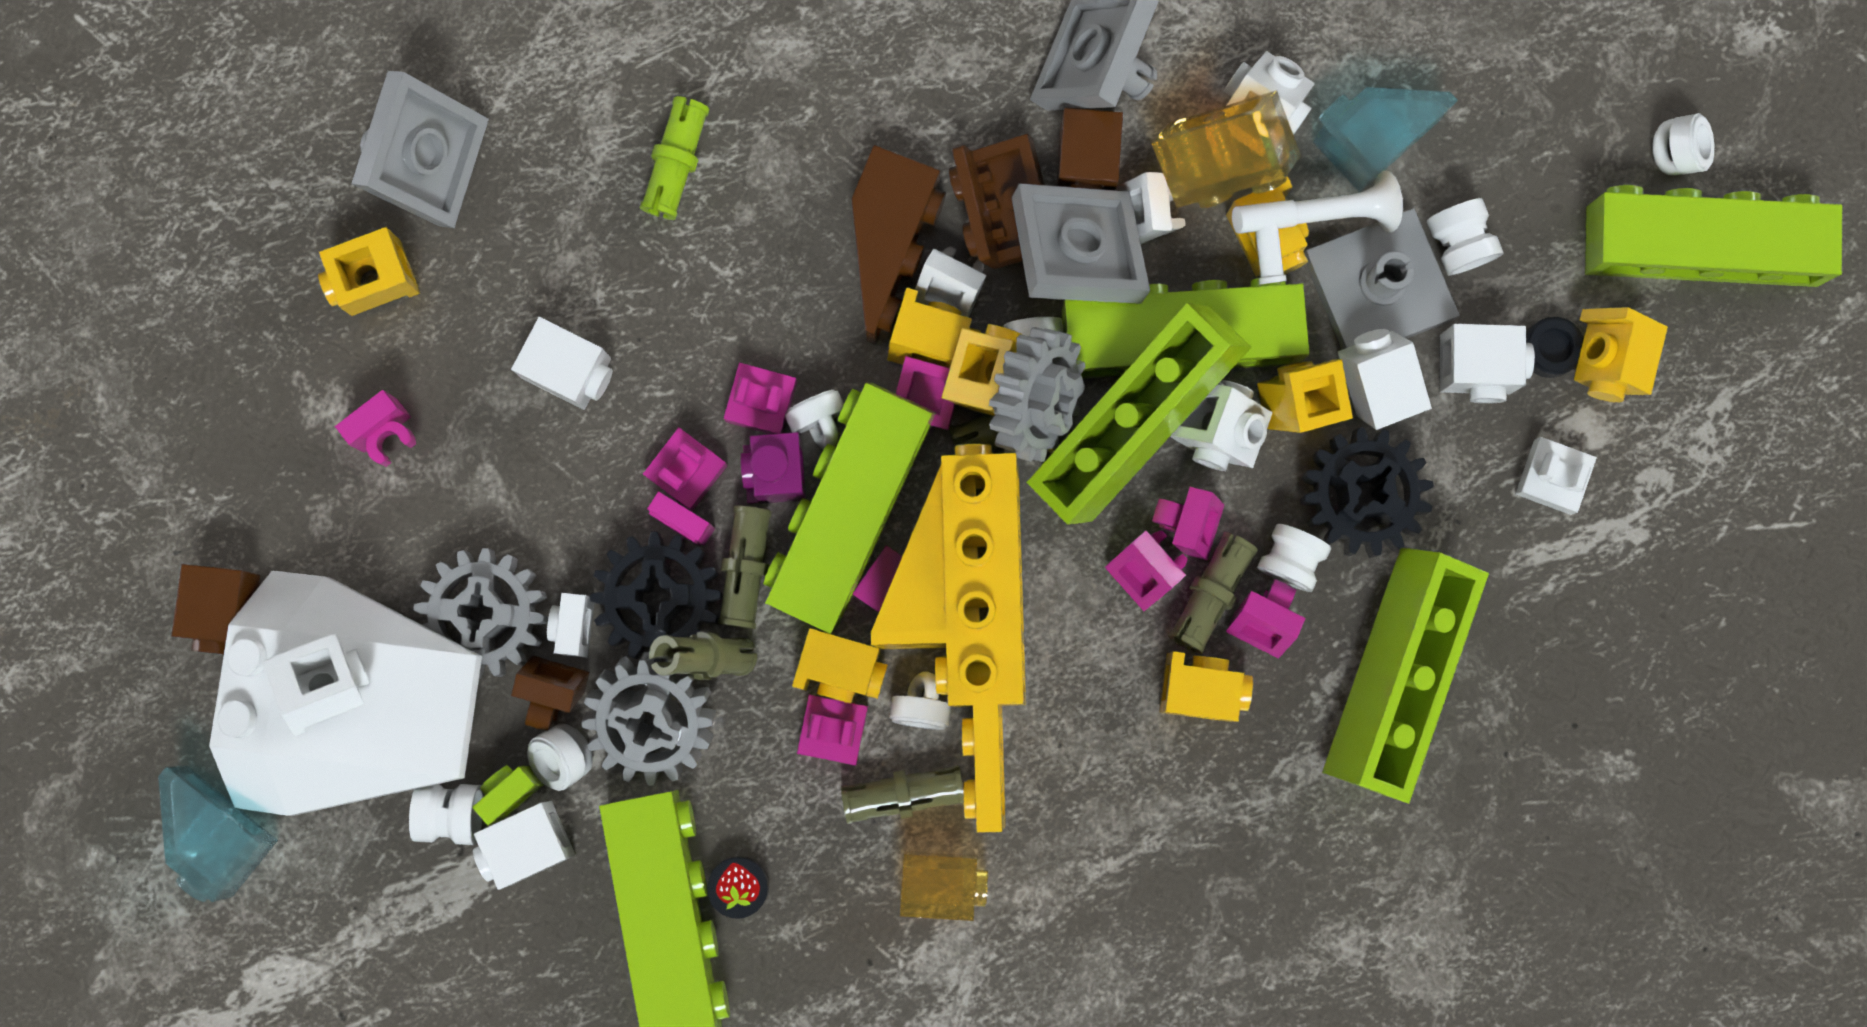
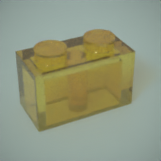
M1277 90L1170 122L1151 143L1177 208L1197 202L1200 208H1209L1232 197L1233 192L1251 188L1253 193H1263L1275 189L1286 182V176L1301 157Z

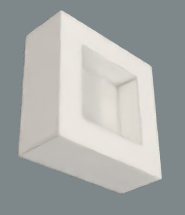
M561 593L560 606L552 605L548 617L547 639L548 641L555 642L554 653L588 658L594 603L590 601L589 596Z

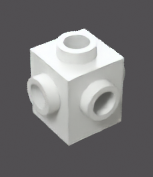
M1266 51L1253 67L1243 62L1223 91L1231 96V99L1217 121L1263 153H1266L1281 132L1292 138L1312 109L1303 101L1315 83L1306 78L1303 70L1292 60L1282 56L1275 57Z
M1221 380L1219 385L1209 393L1170 437L1195 451L1192 460L1203 466L1219 471H1226L1229 463L1253 468L1260 447L1266 438L1267 428L1273 412L1252 400L1254 391L1235 382Z

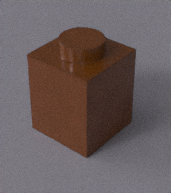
M1064 108L1060 126L1056 186L1116 191L1119 182L1123 112Z
M181 564L171 636L193 639L191 651L224 654L228 625L259 587L260 575L242 570Z

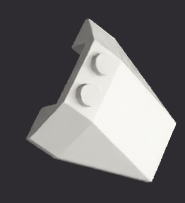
M271 571L228 625L209 747L234 807L295 816L465 778L482 656L330 577ZM336 633L345 653L354 649L357 650L370 684L358 688L364 704L305 727L306 733L294 737L280 713L262 660ZM323 682L320 685H318L316 689L331 684L332 682Z

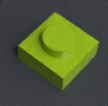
M506 765L482 784L479 789L485 796L472 808L487 826L493 825L506 819L544 784L535 776L530 766H519L513 771Z

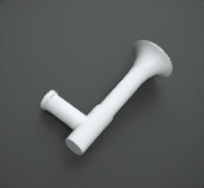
M1383 170L1378 174L1373 187L1355 194L1295 202L1294 200L1236 206L1232 211V223L1234 230L1238 234L1256 233L1261 274L1259 284L1287 281L1283 272L1278 229L1295 227L1297 224L1367 217L1376 219L1384 231L1392 233L1401 222L1403 198L1396 177L1391 171Z

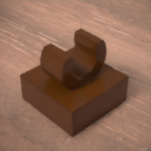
M532 656L516 673L511 694L513 697L530 701L525 725L548 731L552 720L557 721L561 711L569 713L585 694L590 672Z

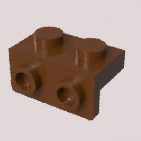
M1024 134L973 151L965 145L953 148L952 152L956 166L949 168V177L956 198L960 202L965 201L969 222L963 224V235L970 255L973 258L978 256L980 262L994 270L1023 261L1012 196L1019 184L1044 185L1033 138L1028 134Z

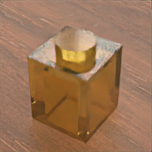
M904 851L900 916L974 921V906L986 907L988 870H977L976 855Z

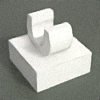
M1145 172L1117 186L1116 191L1130 192L1141 244L1185 226V219L1171 217L1169 202L1181 197L1182 189L1174 185H1167L1166 173Z
M951 246L944 249L943 252L933 249L923 266L915 288L918 291L916 302L928 305L929 302L933 301L947 303L959 309L962 313L961 316L969 318L987 276L983 274L984 264L977 260L971 268L953 259L956 249Z
M1539 437L1533 442L1516 495L1570 515L1578 513L1597 457Z

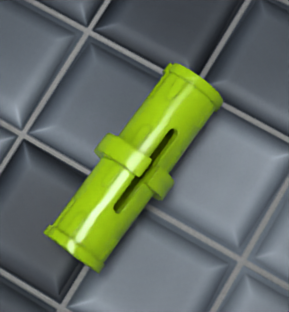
M680 96L673 98L672 110L661 144L654 145L651 157L655 164L644 199L640 204L642 211L659 217L660 212L664 213L663 218L667 220H676L677 209L688 173L696 171L698 159L694 154L706 116H708L710 108L693 99L690 100L688 106L686 105V97Z

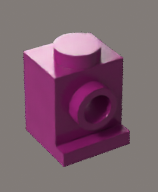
M799 433L750 436V445H743V453L740 456L743 488H746L747 504L801 501L802 498L807 499L803 443Z

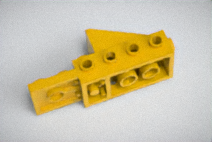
M964 444L955 446V455L941 456V466L871 630V645L882 650L946 648V656L935 658L936 693L948 695V706L973 707V718H962L963 756H974L975 779L964 781L965 819L976 818L977 832H1002L1006 827L1002 706L1026 705L1020 487L1016 453L994 454L992 453V445ZM976 489H984L981 494L976 496ZM978 547L987 549L981 558H978ZM988 607L987 617L980 621L979 608Z

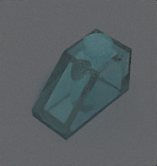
M1366 87L1352 101L1343 94L1320 115L1318 119L1322 122L1323 127L1313 143L1349 182L1361 192L1377 178L1379 173L1386 170L1439 123L1458 100L1451 92Z
M188 766L166 767L158 776L165 864L179 874V877L176 879L177 884L193 898L202 902H206L207 899L215 902L232 898L278 840L241 809L235 808L230 800Z

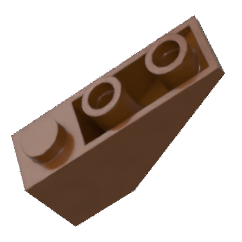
M873 145L852 197L867 342L875 345L881 330L891 333L895 326L903 301L896 298L895 295L903 276L913 279L925 246L917 243L924 223L935 225L946 197V192L939 190L940 170Z

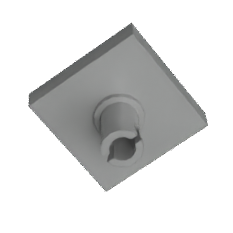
M1071 0L1030 100L1049 111L1064 110V108L1116 107L1122 91L1127 93L1133 100H1141L1147 96L1154 85L1141 77L1144 75L1152 81L1156 80L1157 70L1136 56L1159 0Z
M388 71L370 127L361 138V155L351 184L437 226L455 228L489 119L405 72Z
M1032 184L1018 185L1012 196V203L1030 298L1142 304L1150 292V286L1130 192Z
M1414 208L1402 213L1401 222L1392 233L1384 231L1378 222L1304 252L1308 260L1306 266L1341 350L1354 346L1355 338L1369 331L1387 329L1389 332L1393 331L1407 339L1453 321L1460 316Z

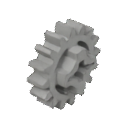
M1033 327L1029 336L1020 334L1017 337L1016 353L1006 351L1004 354V374L997 373L994 378L996 384L1000 386L999 392L989 401V406L993 407L995 413L989 426L990 429L999 431L995 445L1004 448L1005 453H1016L1017 458L1032 462V460L1044 462L1047 452L1053 453L1058 448L1059 437H1067L1071 433L1070 428L1073 426L1072 416H1077L1080 412L1076 402L1083 394V391H1085V384H1083V379L1080 375L1085 368V362L1076 360L1081 346L1071 342L1072 335L1051 329Z
M482 548L478 562H475L470 552L465 550L458 551V567L453 568L447 563L440 561L436 564V568L442 577L438 583L422 581L420 586L431 596L429 602L414 604L413 610L427 615L428 623L423 624V626L450 640L452 639L447 632L445 622H452L462 634L461 645L482 656L479 679L483 675L485 665H488L493 676L506 675L505 660L509 659L516 665L523 666L527 660L521 650L525 644L540 647L542 644L540 638L533 634L532 630L534 625L548 623L547 616L535 612V605L547 599L546 592L540 590L530 591L528 589V586L537 575L529 569L515 574L518 559L509 554L504 556L499 564L496 565L495 551L489 548ZM499 577L511 586L517 596L519 606L509 604L502 596V583L499 582ZM468 578L467 588L454 599H448L453 589ZM482 605L493 608L492 619H485L480 623L470 618L472 608H481ZM516 628L512 637L503 646L494 650L495 640L507 629Z
M644 652L639 660L638 667H634L633 663L625 656L620 658L615 666L616 675L606 669L600 674L596 680L599 689H591L584 701V704L593 709V711L587 712L581 724L582 728L596 730L597 733L591 738L587 747L589 751L605 749L608 753L602 764L605 770L619 763L624 766L623 781L629 782L636 771L644 772L647 785L654 786L660 771H664L673 782L679 779L683 770L682 763L692 769L698 765L702 756L699 749H708L714 735L706 727L712 726L716 718V710L702 708V705L711 694L709 687H701L694 690L691 686L694 678L692 674H673L668 676L657 674L651 667L654 659H649V652ZM649 684L648 687L637 692L627 689L633 685ZM675 697L680 701L684 709L679 707ZM644 712H650L655 715L653 719L654 726L644 722ZM660 747L671 749L661 753H649Z

